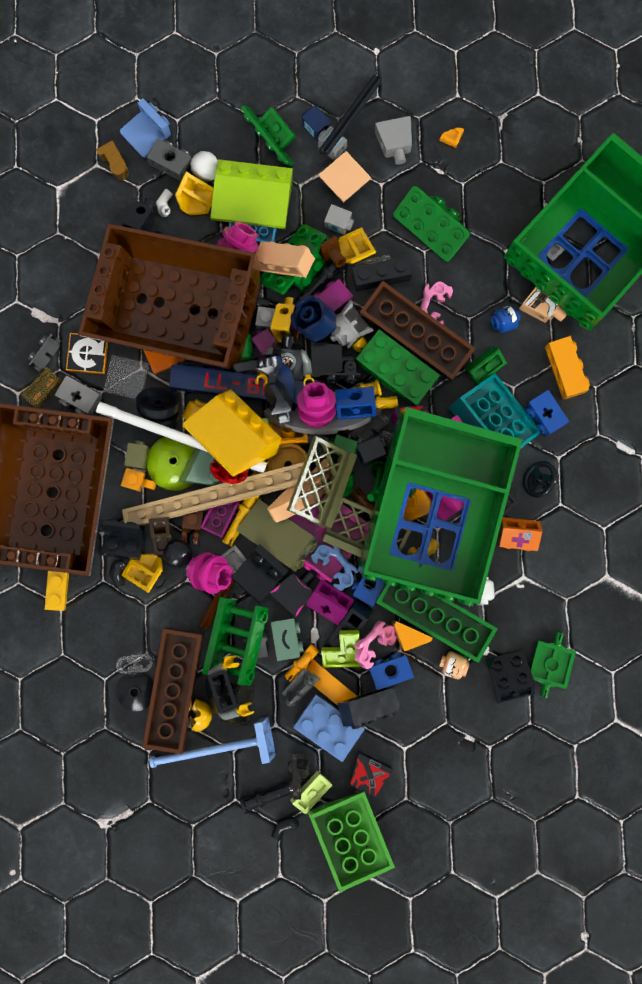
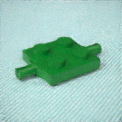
M556 632L554 643H545L538 640L536 642L530 670L533 679L542 684L541 697L548 698L550 687L567 689L576 651L561 645L564 634Z

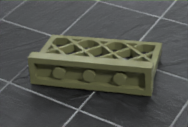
M314 436L287 511L307 519L321 528H332L357 455L352 452H346ZM318 443L322 445L325 452L319 456L316 452ZM336 452L340 455L338 461L333 464L330 454ZM326 456L329 466L322 469L319 459ZM315 461L318 471L311 474L309 466L310 463ZM330 469L332 478L327 482L324 472ZM320 475L322 484L315 487L312 477ZM308 480L311 490L304 493L302 485L304 481ZM324 487L326 494L324 499L320 500L317 490ZM313 493L316 503L309 505L306 496ZM299 499H302L305 507L301 510L294 508ZM316 506L319 510L317 519L312 516L310 510Z
M342 497L334 522L342 520L345 529L336 532L331 528H326L322 534V541L361 557L365 545L361 541H366L367 537L364 535L362 527L370 524L371 520L360 524L357 514L367 512L370 518H372L373 510ZM343 502L351 505L352 513L342 516L340 509ZM355 515L358 525L347 528L344 519ZM360 528L363 537L356 540L352 539L349 531ZM403 528L406 530L403 537L397 538V542L401 541L399 546L397 545L400 552L411 530Z

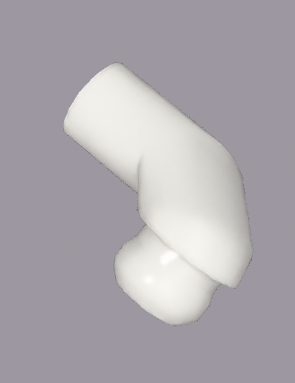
M167 189L163 191L156 201L158 213L162 217H167L170 214L168 201L173 194Z

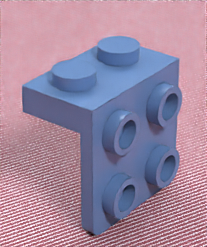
M142 98L138 102L141 112L122 127L120 133L142 157H146L157 138L164 141L171 135L168 120L163 115L160 117L155 106L151 102L147 103Z

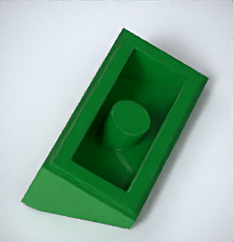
M492 346L465 366L464 370L473 382L479 385L505 366L507 362L500 349Z

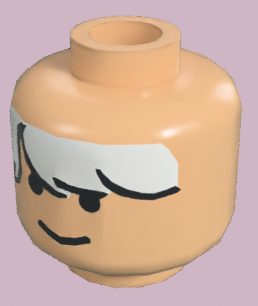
M450 651L447 656H442L439 667L443 668V675L459 680L462 676H466L470 662L467 661L465 655Z

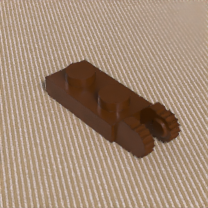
M204 510L183 515L181 540L187 542L188 529L195 530L193 545H198L200 530L202 531L200 527L203 523Z

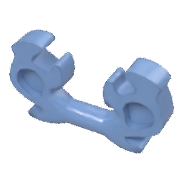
M326 545L318 546L315 553L311 555L312 561L317 564V559H321L324 561L322 564L324 566L329 563V556H334L344 567V573L338 572L333 577L334 579L338 578L340 584H334L333 586L339 591L352 586L354 577L351 571L358 573L355 565L346 559L341 553L340 548L333 546L334 549Z

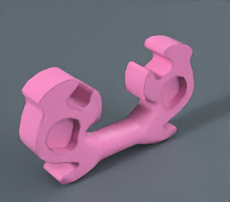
M436 282L429 290V284H427L423 291V300L420 308L427 313L430 299L433 296H436L438 302H445L443 297L445 294L450 299L453 293L452 287L447 286L443 282ZM433 312L431 314V316L435 319L440 318L441 316L437 312Z
M379 620L365 638L356 642L354 648H357L355 661L362 668L369 669L374 665L373 662H370L371 657L375 658L376 655L368 647L378 635L377 640L381 645L387 646L388 644L392 646L395 643L397 636H395L393 626Z

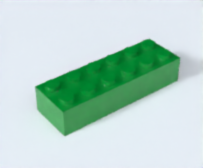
M396 583V586L385 584L375 602L477 663L481 660L498 629L452 601L438 597V593H435V596H430L419 592V588H416L415 591L407 590L400 587V583Z

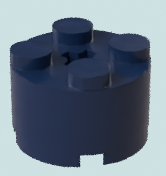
M306 296L295 305L296 310L291 314L292 326L307 339L317 342L335 331V312L319 297Z

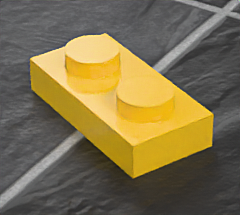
M48 571L45 610L66 611L69 573Z

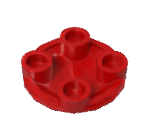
M216 459L210 463L211 474L224 483L239 484L248 477L249 469L232 477Z

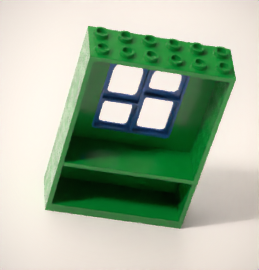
M615 133L609 136L519 234L503 257L510 266L519 270L524 278L533 282L538 290L547 294L553 303L561 306L567 315L575 318L581 327L589 331L605 317L642 274V156ZM579 217L584 218L597 230L596 234L581 250H577L563 238V234ZM602 237H606L620 249V253L610 264H607L592 250ZM554 244H559L573 257L564 268H554L547 261V253ZM586 257L602 270V273L591 286L586 289H579L572 284L570 275L573 269Z
M408 407L400 410L358 567L362 577L373 581L381 578V582L392 586L400 583V587L411 591L419 588V592L430 596H435V593H438V597L449 601H454L457 598V602L473 606L474 603L480 604L523 439ZM412 488L433 494L427 522L424 525L406 521L403 518L409 492ZM443 496L460 500L464 503L458 523L437 518L440 500ZM434 527L444 528L456 533L451 555L443 563L433 562L428 555V546ZM401 528L422 533L421 545L415 554L405 555L398 550L397 538Z

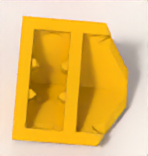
M186 171L175 193L181 211L190 216L208 214L212 206L214 188Z
M362 227L338 239L340 253L346 258L345 263L353 264L376 253Z
M153 553L141 554L140 561H129L121 576L149 593L163 571L162 558Z

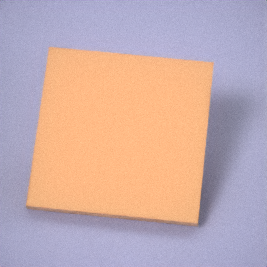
M347 151L319 174V177L343 203L371 179Z

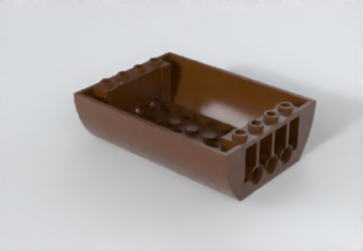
M108 224L78 335L233 369V364L238 363V360L242 359L260 289V266L257 254ZM142 295H146V302L143 304H139V297ZM159 299H164L165 301L162 307H156V302ZM200 307V312L197 315L191 314L192 308ZM217 310L218 316L215 319H210V312Z

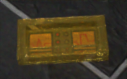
M46 368L24 391L22 396L35 408H38L62 380L49 368Z

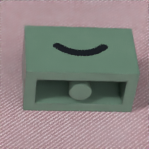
M295 618L272 621L271 627L277 661L301 657L300 653L304 652L302 641H298L297 633H301L299 621L295 622Z

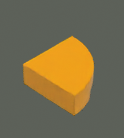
M455 128L444 132L439 141L456 148L464 129Z

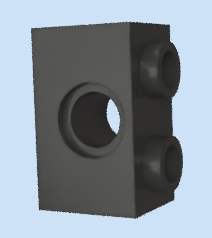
M158 138L147 156L151 166L179 181L182 180L185 172H188L190 169V162L192 160L190 153L185 149L180 148L179 150L167 140L162 141ZM168 157H175L172 161L167 160Z

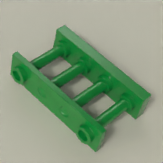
M220 597L202 674L207 675L211 668L221 663L224 652L243 657L241 669L227 668V674L239 677L237 683L239 685H251L255 676L254 670L265 623L268 619L269 608L255 605L253 611L235 606L237 600ZM233 614L252 618L250 630L232 626ZM229 633L248 638L246 648L241 649L227 645Z

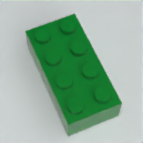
M380 329L355 361L358 367L375 380L378 379L379 383L411 407L418 406L440 376Z

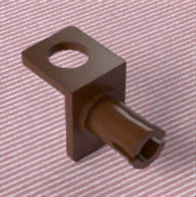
M336 236L328 237V240L320 245L318 253L325 262L331 259L336 267H341L346 262V258L340 253L341 250Z

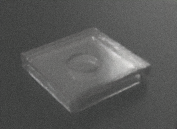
M112 355L103 392L136 400L138 393L144 390L150 364Z

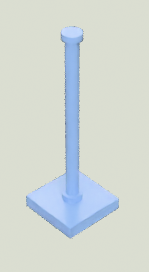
M262 717L254 723L256 738L184 751L182 754L174 753L155 757V755L150 756V766L155 768L160 764L252 746L259 747L262 764L270 763L276 756L269 717Z

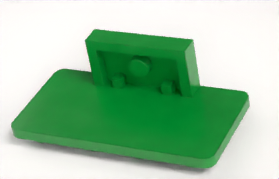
M413 186L394 211L393 216L444 261L448 262L470 237L471 233L460 223L462 219L459 217V212L452 207L448 208L443 198L438 195L429 197L418 186Z
M301 225L288 241V244L295 246L304 245L310 249L311 254L314 256L315 260L306 278L263 272L260 276V283L280 295L285 294L292 284L303 292L326 264L318 252L320 245L328 240L327 235L308 225Z

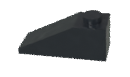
M357 599L324 647H340L339 631H360L369 619L373 609Z

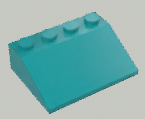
M496 373L464 394L449 407L451 412L455 416L458 415L463 423L523 439L521 448L540 434L537 425Z

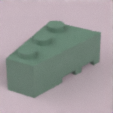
M194 447V452L190 460H188L187 467L178 482L208 487L223 483L210 472V463L215 458L209 452Z

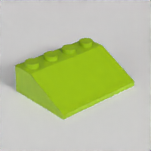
M218 159L214 180L211 220L231 223L242 222L248 225L285 229L292 189L293 168Z

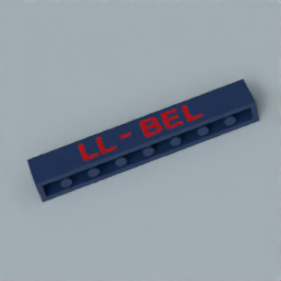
M178 362V365L172 364L169 383L171 390L217 396L231 389L241 399L268 402L264 395V379L259 378L258 384L255 383V379L259 375L258 372L245 374V371L237 372L234 370V372L226 371V368L215 367L214 370L208 369V366L205 365L191 367L188 363ZM294 379L295 393L292 406H298L297 396L303 390L304 381Z

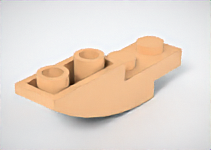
M327 459L321 462L322 469L329 466ZM317 467L311 472V474L318 471ZM329 469L324 472L327 482L332 478V473ZM320 475L312 477L315 487L322 484ZM309 483L302 485L304 493L311 490ZM295 486L287 488L267 508L275 522L295 515L287 511ZM324 487L317 490L319 498L325 494ZM313 493L306 496L309 505L315 502ZM302 499L297 500L295 509L301 510L305 508Z

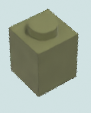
M134 441V443H128L124 466L147 470L150 448L145 445V442Z

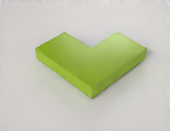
M340 630V647H322L323 668L361 667L355 661L357 648H354L356 642L360 640L359 630Z

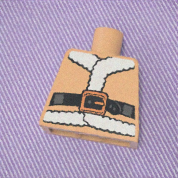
M536 287L519 308L521 311L545 323L551 316H554L561 322L567 315L564 309L558 304L553 303L547 294Z

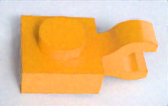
M126 468L121 486L140 492L142 487L155 490L157 484L154 481L145 479V473Z

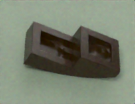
M169 517L149 519V527L154 555H163L165 546L173 541Z

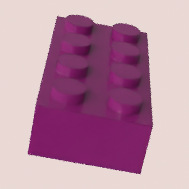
M241 500L210 508L200 528L224 538Z

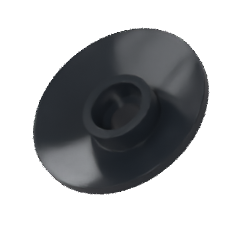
M132 672L124 676L117 686V698L120 704L130 711H142L149 707L153 680L141 672ZM133 689L138 690L137 696L132 695Z

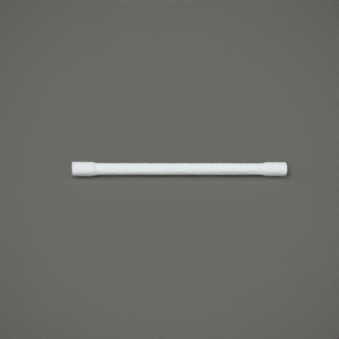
M99 402L96 413L121 420L208 452L191 435L127 413L103 402ZM262 461L250 469L264 473L268 462Z

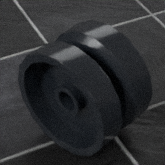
M151 387L138 393L136 397V416L171 429H175L178 426L179 397L174 391L163 387ZM141 428L142 430L147 431V432H149V433H154V432H151V431H148V430H145V429Z

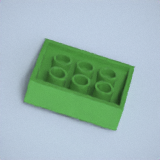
M364 791L325 803L308 811L339 893L395 868Z

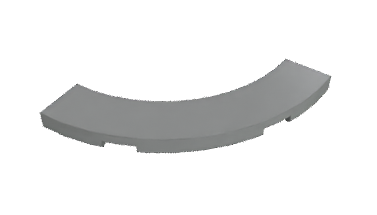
M269 408L263 411L264 417L280 427L285 426L291 428L294 432L313 435L336 434L337 431L346 429L350 431L371 422V417L338 420L337 415H335L330 424L314 428L309 427L307 423L300 419L298 413L291 411L290 421L285 423H278L277 415H271Z

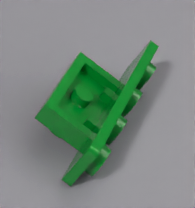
M243 105L241 107L244 112L243 116L248 122L254 124L256 133L265 138L267 147L276 152L279 162L283 165L292 166L294 162L284 149L294 140L296 135L278 112L271 107L259 119L250 107Z

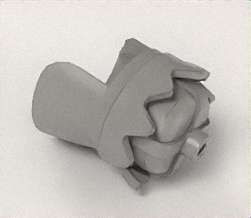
M350 299L341 313L336 315V329L329 337L333 342L337 340L340 345H348L347 347L350 348L357 338L374 330L362 319Z

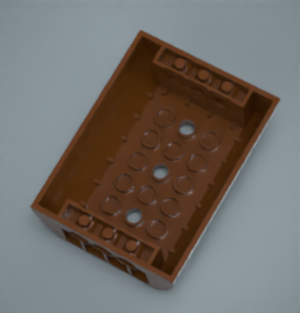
M0 403V564L91 576L114 424L113 418ZM57 450H62L64 453L61 460H56L54 457ZM55 487L58 490V494L56 497L50 498L48 492L51 488ZM46 525L52 528L49 536H45L42 532Z

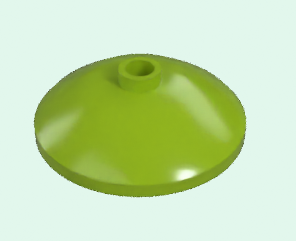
M165 436L157 440L149 450L147 459V470L151 479L158 486L170 491H181L194 485L178 482L187 467L188 460H190L194 452V447ZM172 458L177 459V462L175 464L170 463V460Z

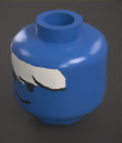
M512 306L497 309L494 311L493 316H491L494 330H498L500 333L516 329L521 320L519 311L515 310Z

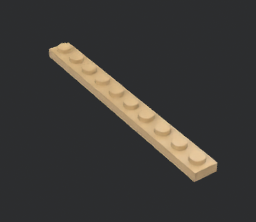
M304 462L249 476L239 484L222 483L123 509V520L125 524L127 522H134L139 526L149 524V519L169 517L170 519L294 487Z

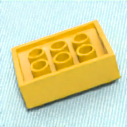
M231 389L215 396L182 425L232 477L276 455L282 439Z

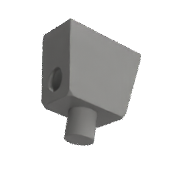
M407 116L375 123V135L384 156H394L395 164L397 165L405 163V154L410 153L412 147L411 117Z

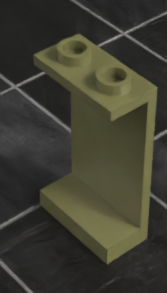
M258 499L236 531L256 545L260 544L276 559L296 572L297 569L302 568L306 556L314 551L318 540L288 518L275 522L267 509L269 506Z

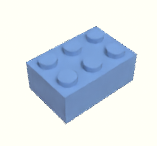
M318 693L314 694L293 727L341 762L344 761L365 729L364 726L358 729H352L351 726L343 727L339 708Z

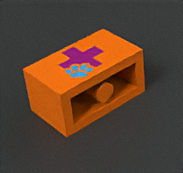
M503 517L498 534L499 547L538 551L542 536L541 523L534 520Z

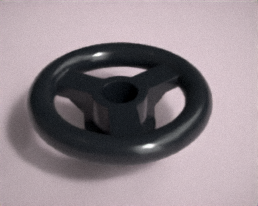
M539 461L531 465L523 478V487L526 493L535 498L549 494L557 482L556 468L547 461ZM539 467H547L551 475L542 474ZM533 472L535 475L534 484L530 489L529 478Z

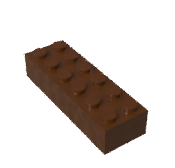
M384 281L381 282L360 311V316L450 382H452L476 349Z
M171 628L163 629L142 748L182 754L185 751L204 634Z

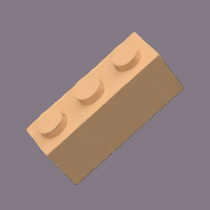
M261 241L255 252L259 260L260 271L306 278L315 260L310 249L304 245L295 246L288 243L279 244L272 241Z

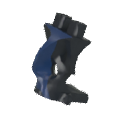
M281 353L263 354L253 358L238 360V363L233 364L237 372L259 370L268 374L269 380L265 386L264 395L271 405L269 408L271 415H277L278 423L289 422L295 393V382L290 367L283 363Z

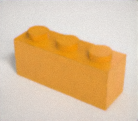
M571 336L548 343L545 349L562 399L565 400L587 392L590 384L582 370L583 362L580 358L578 359L575 341H572Z

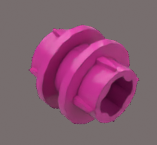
M235 222L232 227H225L222 232L224 238H220L217 241L218 246L248 252H255L258 249L256 242L258 234L253 228L242 222Z
M312 382L303 386V390L297 396L298 416L300 419L307 423L309 427L314 428L330 424V421L336 415V396L325 383Z
M205 552L198 557H192L187 567V578L190 579L195 589L209 594H216L220 590L227 589L230 585L233 568L229 566L226 558Z

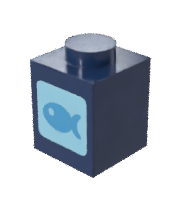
M316 105L311 109L308 108L302 115V126L316 141L319 134L324 129L327 130L331 125V121Z

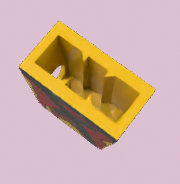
M287 297L284 304L278 303L276 305L270 329L277 342H282L283 333H290L294 335L293 343L297 344L299 331L291 323V314L296 310V300L294 298Z

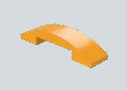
M314 659L307 666L308 671L320 678L314 686L337 706L339 702L357 697L355 693Z

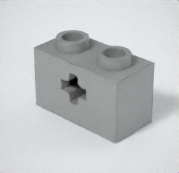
M67 375L55 393V396L59 398V403L66 407L72 405L76 408L75 412L85 415H93L99 402L103 399L99 393ZM76 395L82 397L81 400H76Z

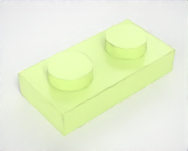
M316 771L290 801L306 814L328 791L332 784Z

